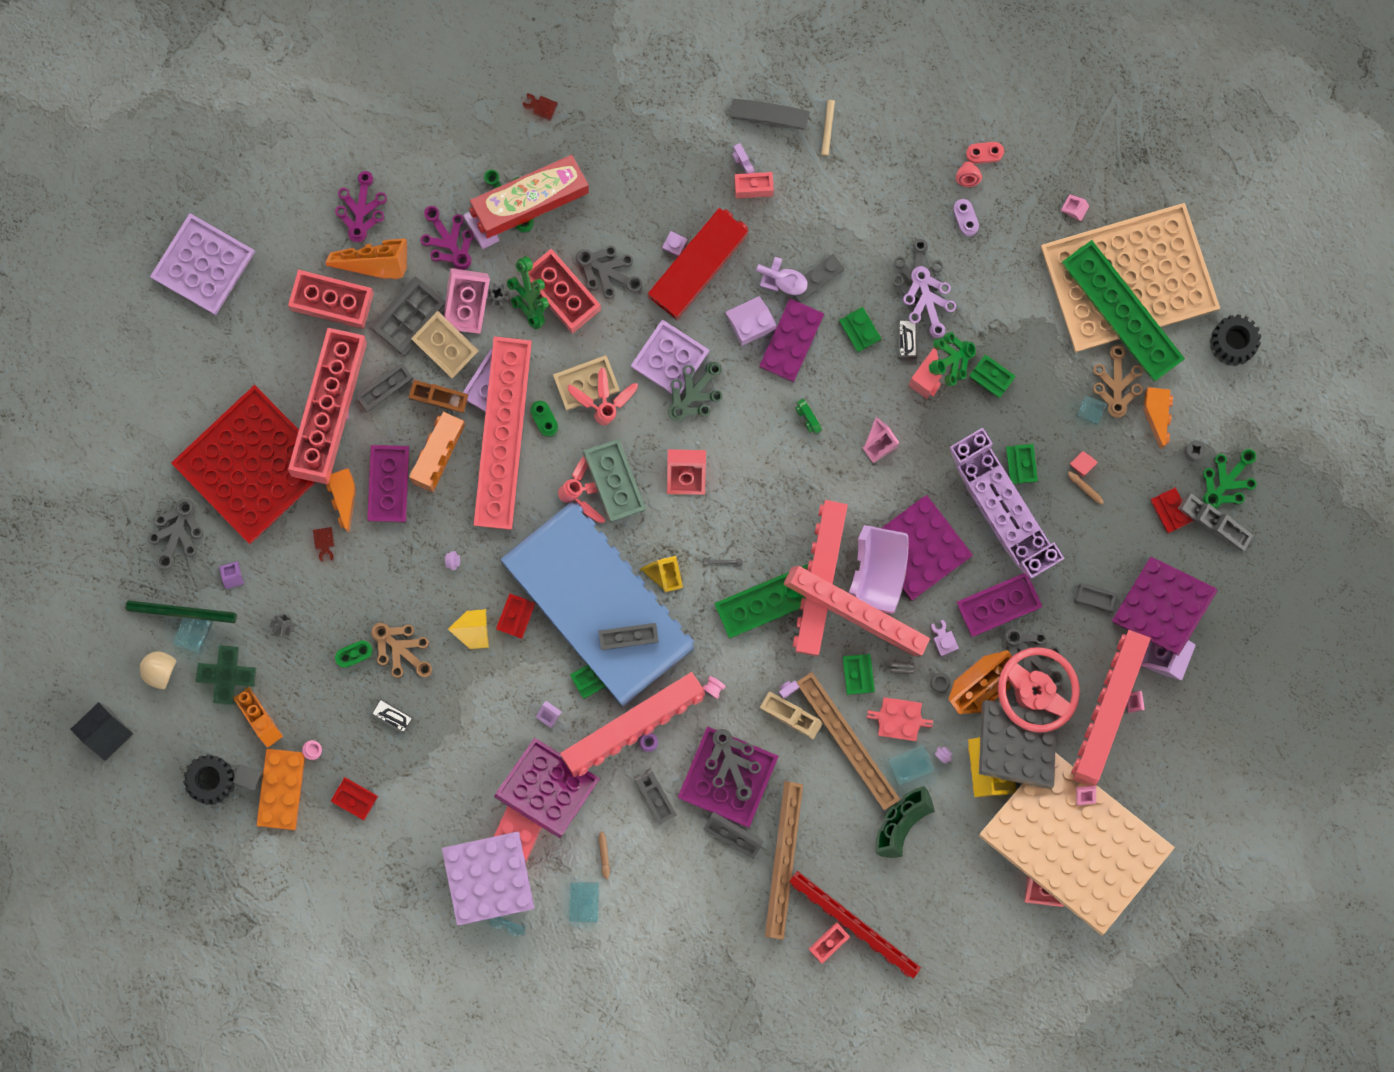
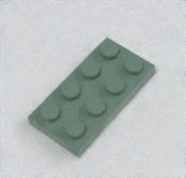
M619 439L583 451L609 523L646 510Z

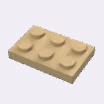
M439 311L411 338L452 379L479 352Z
M607 355L553 374L566 411L582 406L570 394L568 385L576 387L593 399V401L601 399L598 395V373L602 367L606 370L609 395L620 392Z

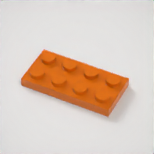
M266 749L256 826L296 830L305 757L302 752Z

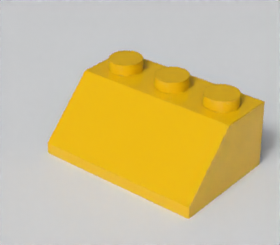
M980 737L968 739L974 797L1014 794L1016 792V782L979 774Z

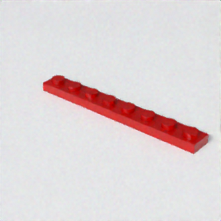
M799 871L794 874L789 882L795 890L802 891L807 895L809 901L820 905L827 915L834 916L841 926L849 928L858 939L866 941L873 951L880 952L885 956L887 962L898 966L905 976L915 978L921 969L918 964Z

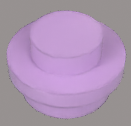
M456 551L446 554V568L456 570L457 566L460 565V556L457 555Z
M945 746L943 748L937 747L935 755L943 763L946 764L948 761L951 762L953 760L951 757L952 752Z

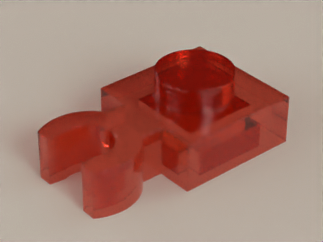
M527 93V98L531 99L532 102L530 104L523 102V107L525 109L533 108L534 115L551 121L558 102L540 96L539 100H537L534 95Z
M332 527L313 530L315 549H321L319 560L324 562L323 556L329 554L330 560L333 561L334 554L330 550V547H335Z

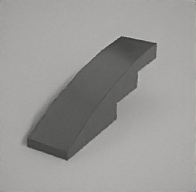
M733 99L729 116L732 119L749 120L751 123L769 124L771 127L806 130L810 112L778 104Z
M1187 493L1178 507L1181 512L1241 551L1246 550L1253 537V534L1227 514H1221L1210 504L1203 503L1192 493Z

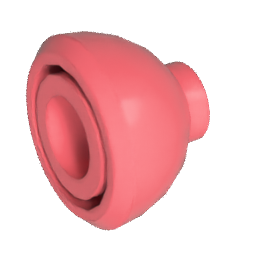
M972 162L963 163V166L956 173V182L964 187L975 186L982 180L979 168Z

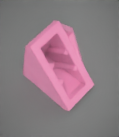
M877 417L863 447L873 463L896 449L899 445V441L890 428Z

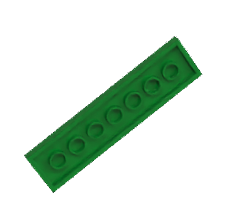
M1093 240L1061 262L1153 382H1156L1185 360L1180 351Z

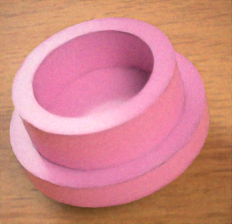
M311 740L303 745L302 753L305 758L315 760L321 755L322 748L318 742Z

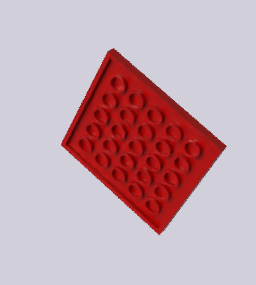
M255 384L171 462L249 544H252L316 483L310 480L291 477L288 468L299 429Z

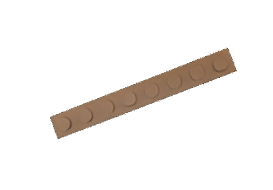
M811 672L797 681L799 689L881 808L885 811L898 802L900 798L815 675Z
M784 781L765 937L784 940L791 886L789 881L792 878L803 784Z

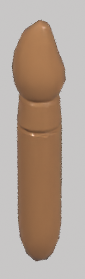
M1068 471V477L1072 482L1076 483L1096 503L1104 504L1102 497L1080 479L1077 474Z
M601 831L599 833V848L602 874L605 879H609L610 866L605 834Z

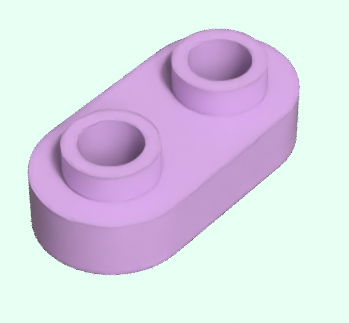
M966 199L958 200L954 204L953 213L959 229L963 235L973 236L978 231L979 223L972 204ZM960 206H965L966 210L962 211ZM971 223L973 227L968 228L966 224Z

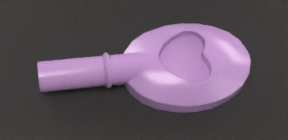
M760 264L757 266V272L774 278L778 288L787 294L800 295L807 289V280L798 271L783 269L777 272Z

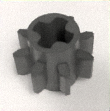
M494 283L492 290L488 289V293L491 295L487 296L486 300L492 301V307L495 304L502 307L504 301L508 302V298L505 296L509 294V290L504 291V284L496 286ZM498 292L501 293V297L498 296L497 298H495L494 294L497 295Z
M279 614L278 616L275 615L274 619H271L269 627L273 628L272 632L275 636L284 638L290 636L295 624L291 623L292 618L289 615Z

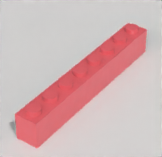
M825 500L824 505L820 504L818 516H821V522L816 523L814 534L818 535L817 542H813L811 548L814 558L813 561L809 560L807 570L833 584L848 504ZM806 597V599L802 598L800 609L803 610V615L798 617L796 628L800 630L799 635L794 636L793 647L796 648L795 653L818 657L828 609Z
M800 566L791 568L783 584L912 656H922L930 640L929 637Z
M690 672L560 753L561 758L573 777L577 775L582 776L593 765L598 766L602 764L606 757L618 754L622 747L627 744L630 746L643 734L648 735L653 732L654 728L659 724L664 725L671 720L672 716L684 713L688 706L700 703L704 699L703 697H705V691L694 674Z

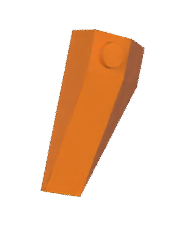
M389 239L382 241V245L372 247L371 244H366L365 247L359 250L349 248L331 252L325 263L326 266L384 279L403 278L407 269V239Z

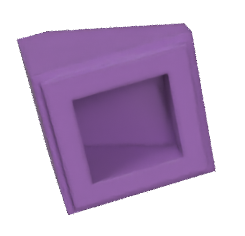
M238 561L219 567L222 582L226 589L244 584Z

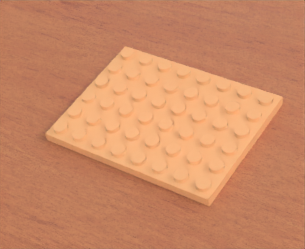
M1185 203L1041 245L1046 266L1075 353L1120 340L1061 264L1063 260L1091 240L1097 245L1160 327L1220 310Z
M1055 753L1054 787L1047 789L1022 784L983 829L979 837L1103 936L1175 847L1097 785L1096 803L1076 805V788L1087 785L1072 780L1074 776L1071 773L1073 766Z

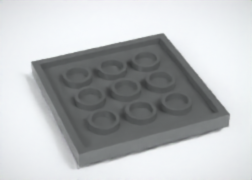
M984 700L981 713L979 774L1052 789L1055 778L1056 729L1043 733L1025 730L1010 720L1004 712L1001 703ZM1010 705L1015 714L1028 723L1045 725L1056 721V715Z

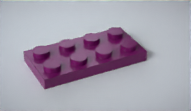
M789 299L759 368L794 383L825 313Z
M371 445L368 522L406 523L409 446Z
M1024 573L956 602L971 638L1042 608L1030 578Z

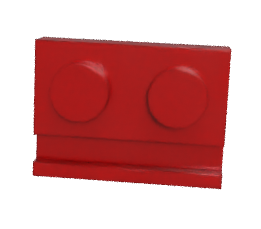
M1176 487L1150 500L1167 534L1193 522L1191 518L1178 509L1183 500Z
M509 593L496 630L523 639L536 603Z
M344 777L330 802L365 821L379 796Z

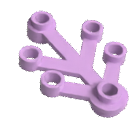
M923 266L916 267L911 273L913 283L908 293L904 295L903 303L905 305L913 304L915 302L914 295L919 287L922 295L913 312L909 314L908 319L911 323L919 322L921 319L920 314L926 305L932 324L929 328V334L933 338H940L945 334V327L939 323L933 302L943 307L946 312H953L956 309V303L954 301H947L930 292L928 285L937 288L941 294L949 293L951 286L946 282L941 283L930 277V272L927 268ZM919 272H922L924 274L923 279H920L918 277ZM942 285L947 286L946 292L942 291ZM907 296H910L912 298L911 303H908L906 301ZM948 303H951L953 305L952 310H949L947 308ZM912 314L917 315L918 319L916 321L912 320ZM936 327L941 328L940 334L935 332Z

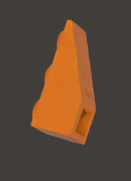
M1148 387L1145 390L1143 410L1159 448L1163 449L1166 444H1169L1170 440L1167 426L1171 424L1172 415L1169 414V407H1172L1173 396L1170 395L1171 390Z
M349 468L331 474L326 487L329 493H333L334 499L331 501L335 511L339 510L341 516L338 517L340 527L345 528L349 532L357 489Z
M250 687L234 697V700L257 736L267 748L284 737Z

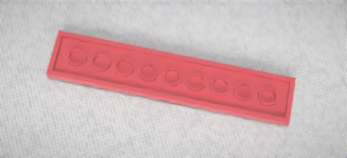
M495 336L493 338L474 526L512 530L532 343L530 340Z

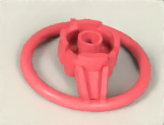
M1035 647L1022 650L1008 660L999 677L998 695L1004 712L1012 722L1025 730L1043 733L1058 729L1072 717L1078 705L1080 688L1076 672L1062 655L1047 648ZM1033 655L1047 656L1057 661L1065 669L1071 681L1072 697L1070 703L1056 693L1057 687L1047 674L1038 671L1029 673L1018 665L1017 662ZM1007 679L1014 687L1017 698L1016 702L1022 708L1035 711L1042 709L1060 718L1045 725L1031 724L1022 720L1015 714L1007 700ZM1032 688H1036V689H1037V694H1035V695L1032 694V693H1033Z

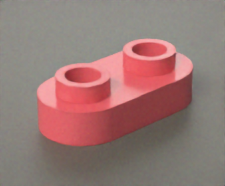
M998 142L972 144L966 151V158L973 164L997 162L1003 157L1004 148ZM995 148L998 150V153L994 154L991 150ZM977 150L979 155H974L973 151Z

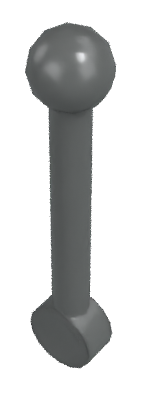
M705 557L703 564H736L740 566L743 561L740 558L736 560H710Z

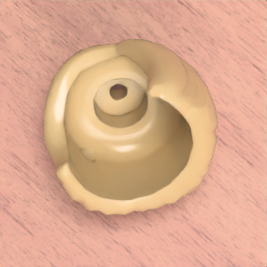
M160 651L146 655L140 663V676L142 680L152 687L166 689L176 664V659Z

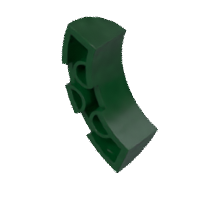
M925 786L908 792L902 796L903 799L895 806L892 805L887 811L881 829H878L876 854L886 858L903 857V845L910 829L921 818L935 812L932 798Z

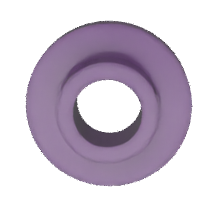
M653 733L643 734L639 738V746L645 752H652L658 746V739ZM646 739L652 740V744L650 746L645 745Z

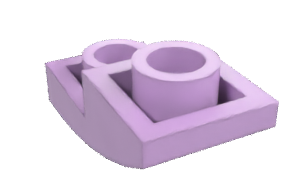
M470 212L463 215L464 220L472 230L475 239L482 249L499 241L497 235L487 239L484 233L481 234L477 227L478 221L476 218H472Z

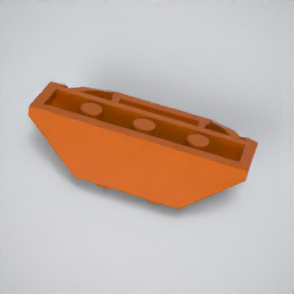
M1008 650L983 656L954 681L948 700L958 714L981 713L984 700L994 702L999 697V677L1005 664L1012 657ZM1008 679L1006 681V691L1011 685Z

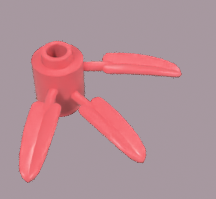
M602 367L598 373V395L600 398H603V403L597 407L593 404V399L576 387L568 385V391L578 402L586 408L591 406L596 410L594 418L598 424L603 426L610 424L615 418V407H622L638 388V384L634 383L613 400V405L607 403L606 398L609 397L606 370Z
M583 456L572 474L574 479L568 480L559 488L558 496L565 503L577 502L584 510L582 513L596 522L604 523V517L585 501L581 502L577 498L585 490L587 494L598 493L594 483H587L585 487H582L579 482L588 467Z

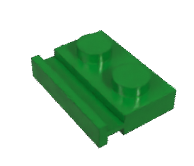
M863 307L839 319V323L857 353L882 340Z
M986 354L969 375L970 379L998 399L1001 398L1016 377Z
M1034 444L1006 446L1008 474L1012 483L1026 484L1038 482Z
M871 654L843 656L846 694L874 693Z
M589 665L570 674L583 699L606 687L596 676V673L590 669Z

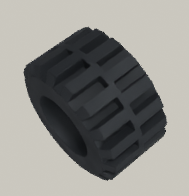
M1238 314L1236 317L1230 315L1228 318L1222 319L1213 330L1212 337L1210 338L1212 345L1210 347L1211 350L1215 351L1214 356L1220 357V362L1226 361V365L1234 363V366H1238L1240 363H1246L1258 351L1261 345L1259 341L1261 334H1258L1260 329L1254 326L1255 322L1253 320L1251 322L1248 321L1249 317L1241 318V315ZM1229 331L1239 332L1245 339V347L1243 349L1230 347L1226 342V333Z
M202 755L198 759H193L191 761L192 764L186 767L187 772H184L185 780H183L186 786L185 790L192 799L206 805L221 803L234 790V771L231 769L230 764L220 757ZM206 769H215L220 775L219 785L212 791H204L199 785V777Z

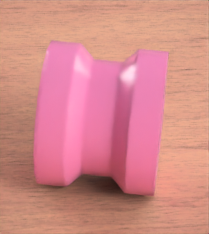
M710 676L707 685H704L703 689L707 694L718 699L720 691L724 690L726 686Z

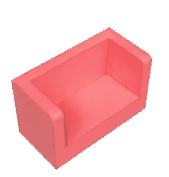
M772 172L735 174L736 199L773 196Z

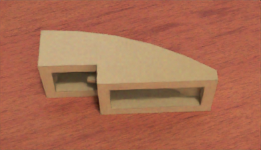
M770 691L760 706V709L811 739L815 738L823 724L818 718Z

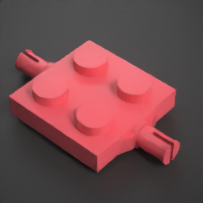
M883 697L882 708L879 712L869 710L867 714L875 715H867V719L878 720V736L917 741L920 726L932 728V725L925 723L933 724V720L922 719V703Z

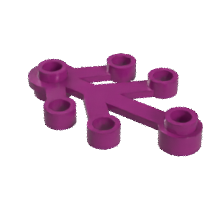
M362 171L358 175V182L360 184L358 205L351 198L347 188H340L338 191L339 198L344 200L356 215L355 223L347 215V210L344 206H338L335 213L348 226V236L356 243L365 240L367 231L377 223L383 222L385 218L383 212L377 210L373 213V218L363 224V219L367 214L379 205L387 202L386 194L379 192L376 194L375 199L366 205L368 187L374 181L372 174L368 171ZM364 175H367L369 178L368 180L363 181L362 177ZM346 191L347 195L342 197L341 192ZM384 196L385 199L383 201H379L378 197ZM340 209H343L345 212L344 214L339 215L338 211ZM381 214L382 218L376 219L375 216ZM355 230L361 231L359 235H354Z
M428 206L424 210V216L427 221L433 222L443 239L424 234L420 238L421 244L425 247L433 245L448 248L453 253V255L444 254L437 249L433 250L430 254L432 261L451 262L456 269H468L472 263L468 251L470 242L474 239L473 232L471 230L463 232L464 240L461 251L456 245L460 227L464 224L463 216L460 214L453 216V227L450 235L439 219L440 213L438 208ZM431 212H434L436 215L435 217L430 218L429 214ZM461 218L462 221L460 223H456L455 219ZM467 233H470L472 236L471 238L467 239L465 238V235ZM429 238L430 241L428 243H424L423 239ZM439 253L440 256L439 258L435 259L433 258V254ZM463 258L466 260V262L464 264H460L459 260Z

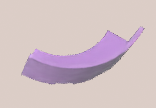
M864 525L858 538L857 560L861 561L859 571L855 570L849 594L882 612L895 613L906 574L909 546L908 534Z

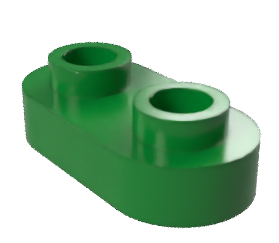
M803 398L797 401L795 410L800 417L803 416L805 418L807 430L814 434L821 432V425L807 402Z
M534 402L530 411L539 431L545 437H553L558 432V423L546 402ZM538 407L544 409L541 413H538L536 410ZM551 424L552 428L548 430L545 428V425Z
M367 641L355 642L338 650L335 654V661L340 667L349 668L369 659L373 653V648ZM366 648V653L360 654V649ZM344 655L349 657L347 662L342 661Z

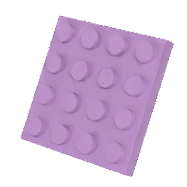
M189 214L150 277L216 316L253 257L255 250L196 216Z
M519 831L442 848L457 926L535 909Z

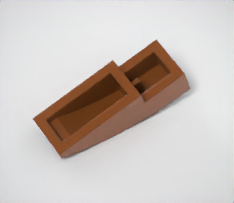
M414 380L409 399L464 413L469 394Z

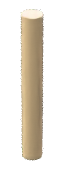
M834 100L827 101L822 156H829L835 106Z

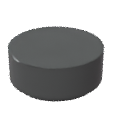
M937 673L932 677L930 684L934 691L942 693L949 688L950 679L944 673Z

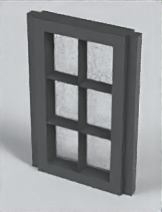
M415 276L372 323L370 328L405 356L416 344L411 338L437 311L441 314L445 311L446 301Z

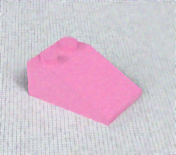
M450 268L444 317L458 331L481 334L490 281L487 273Z

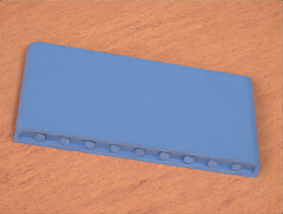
M570 502L502 557L500 562L582 660L591 667L590 669L596 673V676L606 685L607 690L623 708L694 649L692 644L695 642L689 634H683L680 630L682 626L676 619L672 621L668 616L670 613L663 604L660 606L656 602L657 596L651 590H646L643 586L645 582L639 575L635 577L631 572L633 570L631 565L626 560L623 562L619 558L621 554L614 546H609L607 543L608 538L602 531L598 533L594 528L596 526L594 521L582 514L584 511L577 502L575 504ZM656 623L659 643L601 651L598 631Z

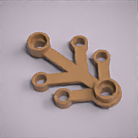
M1121 345L1113 346L1109 352L1110 358L1114 360V380L1105 372V367L1102 364H1097L1093 368L1094 375L1099 376L1113 390L1112 398L1105 391V386L1102 383H1096L1093 386L1094 394L1099 395L1108 404V412L1114 418L1123 417L1127 411V404L1143 392V387L1140 384H1134L1131 392L1121 399V391L1143 373V368L1135 365L1131 372L1122 380V359L1126 351ZM1119 349L1121 355H1116L1115 350ZM1100 367L1102 373H1097L1096 368ZM1134 369H1139L1140 374H1135ZM1100 386L1102 391H1096L1095 387ZM1134 387H1138L1140 389V392L1135 393L1133 390ZM1119 405L1121 410L1116 411L1114 406Z
M377 623L371 631L374 640L378 641L379 655L377 662L381 666L389 663V657L386 655L387 642L392 647L393 668L391 673L395 678H401L404 674L401 668L400 654L417 668L416 671L419 676L423 678L429 677L432 673V666L426 661L421 662L406 649L413 647L426 649L429 646L428 639L420 637L419 639L396 641L392 635L404 634L410 637L415 631L413 626L407 624L404 627L389 628L385 623ZM407 627L412 628L410 634L405 633ZM380 629L385 631L383 636L378 635ZM421 640H426L425 646H420ZM382 656L386 657L385 663L380 662ZM428 667V672L422 673L421 669ZM396 669L401 670V674L398 676L394 674Z

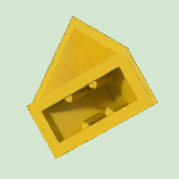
M676 556L660 559L639 568L660 586L664 592L683 588Z
M486 609L466 611L448 628L469 649L489 648Z

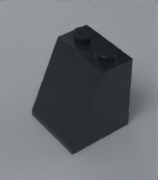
M100 702L70 729L82 743L104 761L133 735V732L112 710Z

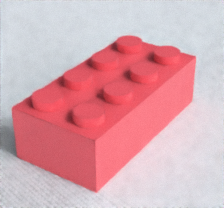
M552 249L533 263V269L528 272L531 287L532 282L537 279L544 281L545 288L541 290L540 298H547L549 302L548 307L572 334L601 311L599 302Z
M298 270L288 307L293 312L364 329L374 292L369 287Z
M507 806L494 837L519 831L525 862L527 863L542 827Z

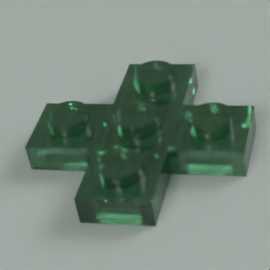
M219 645L217 664L198 663L196 683L215 684L214 704L233 705L235 686L255 687L257 668L237 666L239 647Z

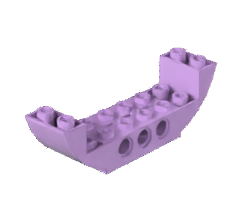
M981 428L950 447L953 460L968 492L1004 550L1024 574L1033 578L1065 558L1055 542L1050 544L993 453L991 449L992 441L984 428Z

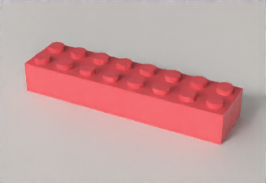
M327 328L288 468L291 477L323 484L329 483L367 345L364 335Z
M1128 630L1126 635L1122 634L1116 648L1119 652L1115 653L1110 664V668H1113V670H1109L1103 684L1106 688L1103 687L1097 700L1100 705H1096L1090 719L1094 722H1090L1084 735L1087 741L1084 740L1078 752V756L1081 757L1080 759L1077 758L1071 773L1074 774L1072 780L1087 786L1097 785L1150 642V637Z

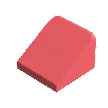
M1082 451L1070 465L1084 477L1098 462Z

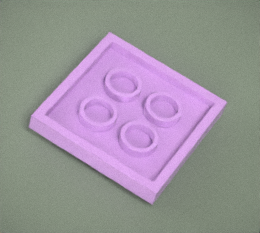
M661 320L632 363L631 368L671 394V381L675 379L681 380L683 383V387L680 390L681 395L685 389V380L682 373L683 367L692 365L696 373L710 350L669 323ZM689 367L686 368L687 374L691 373V369ZM674 382V388L677 389L679 387V383Z

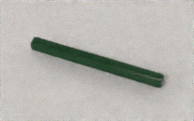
M130 600L126 602L125 609L130 612L225 623H236L237 614L234 612Z

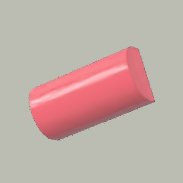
M836 922L808 950L823 964L850 936Z

